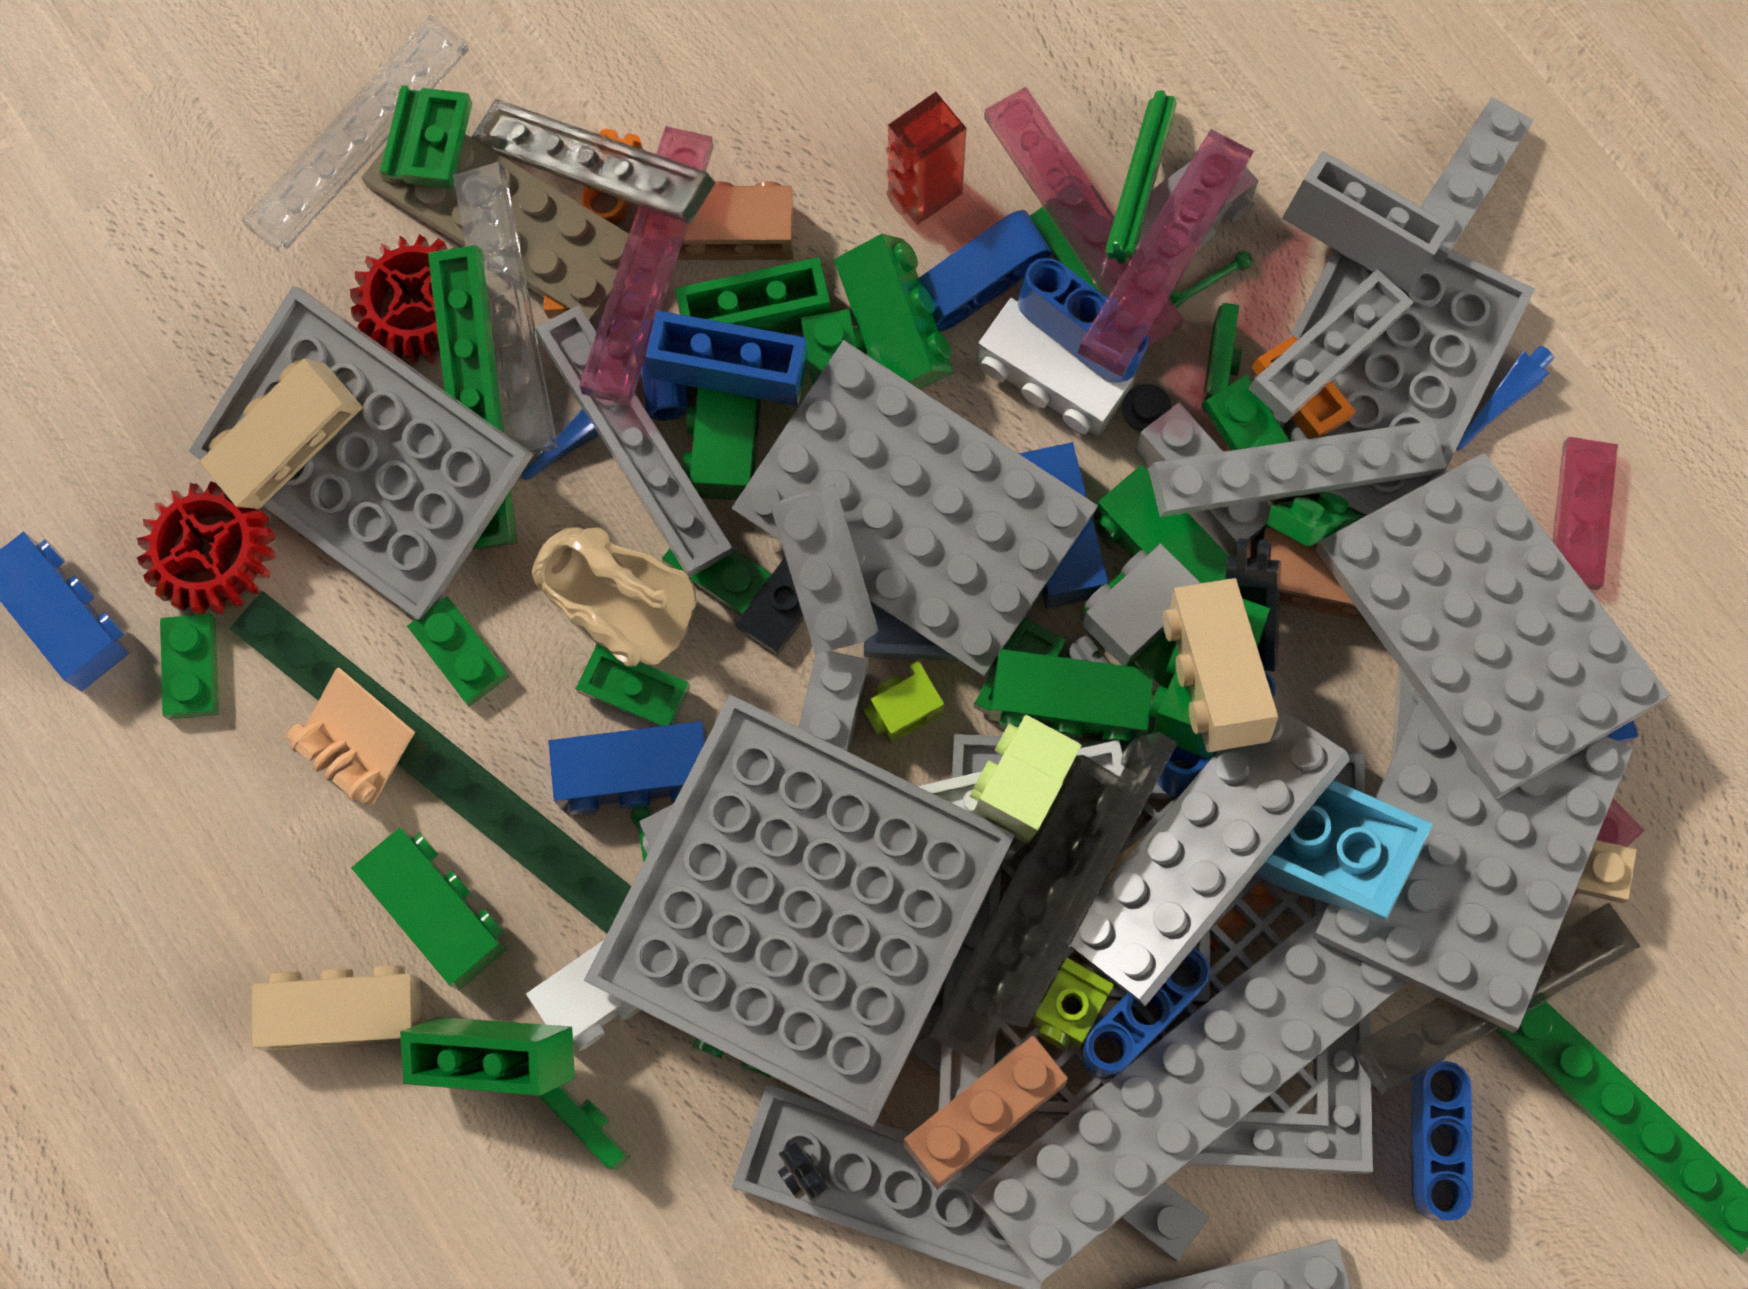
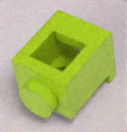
M918 660L910 665L909 678L903 680L899 675L885 681L875 689L877 696L870 699L871 704L862 709L875 735L878 736L884 732L889 742L893 744L944 714V702Z
M1066 958L1032 1021L1033 1024L1040 1027L1038 1035L1058 1048L1066 1050L1070 1044L1079 1049L1114 984ZM1066 997L1075 998L1081 1003V1011L1074 1015L1066 1013L1062 1008V1000Z

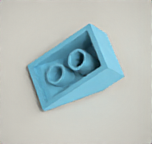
M1333 780L1255 873V876L1287 891L1386 921L1424 846L1433 823Z

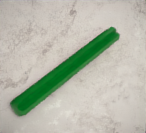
M1164 90L1156 91L1154 98L1148 101L1105 249L1107 257L1116 259L1118 264L1128 263L1129 258L1135 255L1177 102L1175 97L1167 96Z

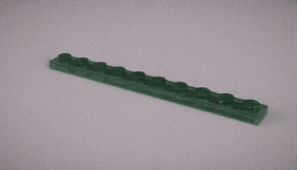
M263 590L229 627L232 632L318 701L337 668L343 670L415 732L397 763L399 767L606 934L609 932L632 887L630 884Z

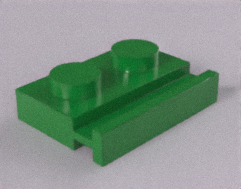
M401 85L380 167V173L385 181H392V178L402 179L405 183L452 189L473 104L468 93L422 88L421 91L410 90L408 86Z

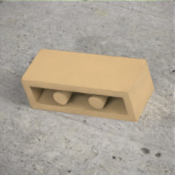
M303 358L288 365L279 375L280 382L267 395L259 396L249 403L244 410L245 417L232 429L225 430L217 435L210 443L209 448L211 450L199 463L236 507L260 509L363 408L326 363Z
M1236 578L1174 588L1170 607L1163 611V627L1167 640L1176 642L1179 653L1176 656V672L1181 687H1189L1193 701L1189 703V717L1194 733H1202L1207 752L1270 742L1277 723L1278 714Z
M405 966L374 967L373 976L353 977L352 969L322 970L321 979L301 980V973L279 972L269 974L268 983H252L251 1048L262 1051L401 1043L400 1031L421 1023V979L412 974H405Z

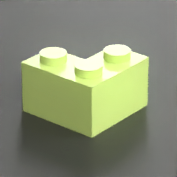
M1028 715L1024 716L1018 728L1009 723L994 750L1003 755L999 764L997 765L990 760L987 761L969 796L978 801L973 814L1014 833V838L1028 845L1043 822L1082 744Z

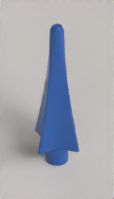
M1539 346L1530 356L1525 351H1522L1487 403L1467 426L1456 448L1457 451L1463 449L1500 414L1543 383V378L1550 374L1545 368L1554 360L1553 354L1547 348Z
M583 408L556 439L521 473L523 479L529 480L552 463L599 436Z

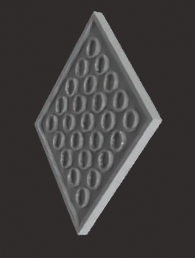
M730 694L583 981L874 1127L1015 834Z

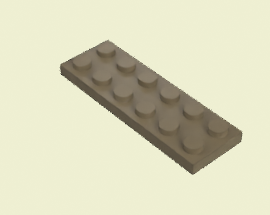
M467 134L464 137L452 189L405 183L402 179L392 178V181H385L380 173L385 148L361 177L368 188L462 247L476 245L482 248L483 260L542 297L546 295L568 310L579 305L593 327L649 254L645 243Z

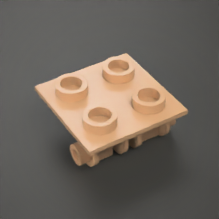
M337 668L306 725L297 723L289 730L286 738L291 742L290 749L294 752H299L308 761L315 759L313 768L317 772L327 768L324 778L328 781H333L347 793V798L351 801L358 799L361 803L367 802L372 806L415 732L343 670Z

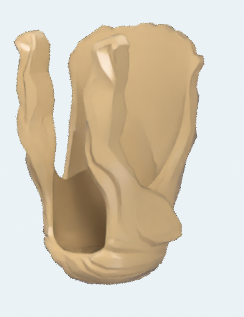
M572 527L553 535L542 545L531 572L536 586L544 592L551 603L559 607L567 615L571 623L583 626L594 641L608 647L610 652L626 666H637L640 660L647 665L660 664L663 659L671 656V652L679 648L680 641L689 632L688 625L697 603L695 585L684 571L671 568L651 554L625 548L610 542L608 533L601 528L581 529Z

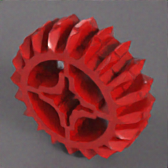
M420 234L412 246H409L405 238L399 236L397 243L399 248L391 251L387 245L381 243L380 251L383 255L377 260L374 257L366 256L365 263L369 272L355 271V280L359 287L350 289V298L356 304L351 307V316L355 322H359L357 328L398 358L404 354L408 364L414 366L419 355L423 354L427 362L434 365L435 352L439 351L440 348L428 253L448 250L445 242L439 238L429 247L426 237ZM390 288L394 298L387 307L389 312L381 319L382 301L387 290ZM406 295H408L411 299L419 297L420 302L415 304L412 300L411 304H409ZM422 296H424V299L428 306L421 302ZM427 325L420 329H414L417 326Z
M210 481L204 492L197 483L190 482L188 496L185 497L179 491L171 490L172 504L166 507L163 503H155V509L160 514L157 520L143 519L144 527L151 534L136 538L138 545L143 550H146L145 553L137 557L138 564L143 569H147V572L143 575L144 581L150 587H156L155 595L162 601L172 600L171 605L179 611H185L190 606L192 612L201 615L206 612L210 605L216 614H224L225 601L228 599L236 607H243V598L240 593L246 589L251 594H259V588L253 582L256 576L260 578L270 577V571L262 562L276 559L275 551L267 546V544L276 540L275 533L269 527H265L269 522V517L263 510L236 507L216 482ZM213 515L233 518V520L226 524L220 521L213 525H204L199 519ZM183 531L182 540L177 546L174 547L177 538ZM200 534L211 542L208 544L212 547L209 554L213 559V563L205 555H202L206 553L202 550L205 544ZM241 548L236 561L230 567L232 555ZM202 571H209L215 578L198 583L178 579L187 573L193 576Z

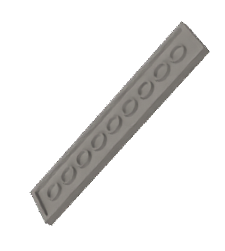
M1325 907L1137 1058L1126 1069L1121 1071L973 1190L971 1196L1035 1279L1041 1284L1407 982L1394 977L1392 974L1365 961L1362 962L1314 939V933L1326 909Z

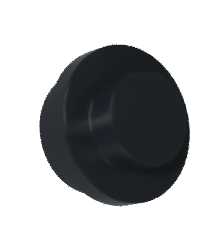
M1141 384L1133 387L1125 395L1122 403V414L1124 420L1131 428L1141 432L1170 410L1172 404L1167 393L1160 387L1152 384Z

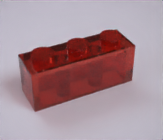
M934 92L888 124V147L886 148L888 155V169L886 170L888 191L886 194L894 209L902 216L907 213L916 225H919L963 194L967 128L937 92Z

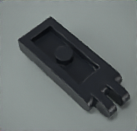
M1239 538L1237 556H1228L1226 580L1236 578L1242 599L1270 608L1257 649L1264 671L1275 672L1278 664L1281 561L1271 560V541L1259 540L1257 558H1250L1251 540Z
M796 1141L778 1154L785 1166L777 1172L796 1199H800L806 1194L811 1202H816L832 1190L802 1144Z

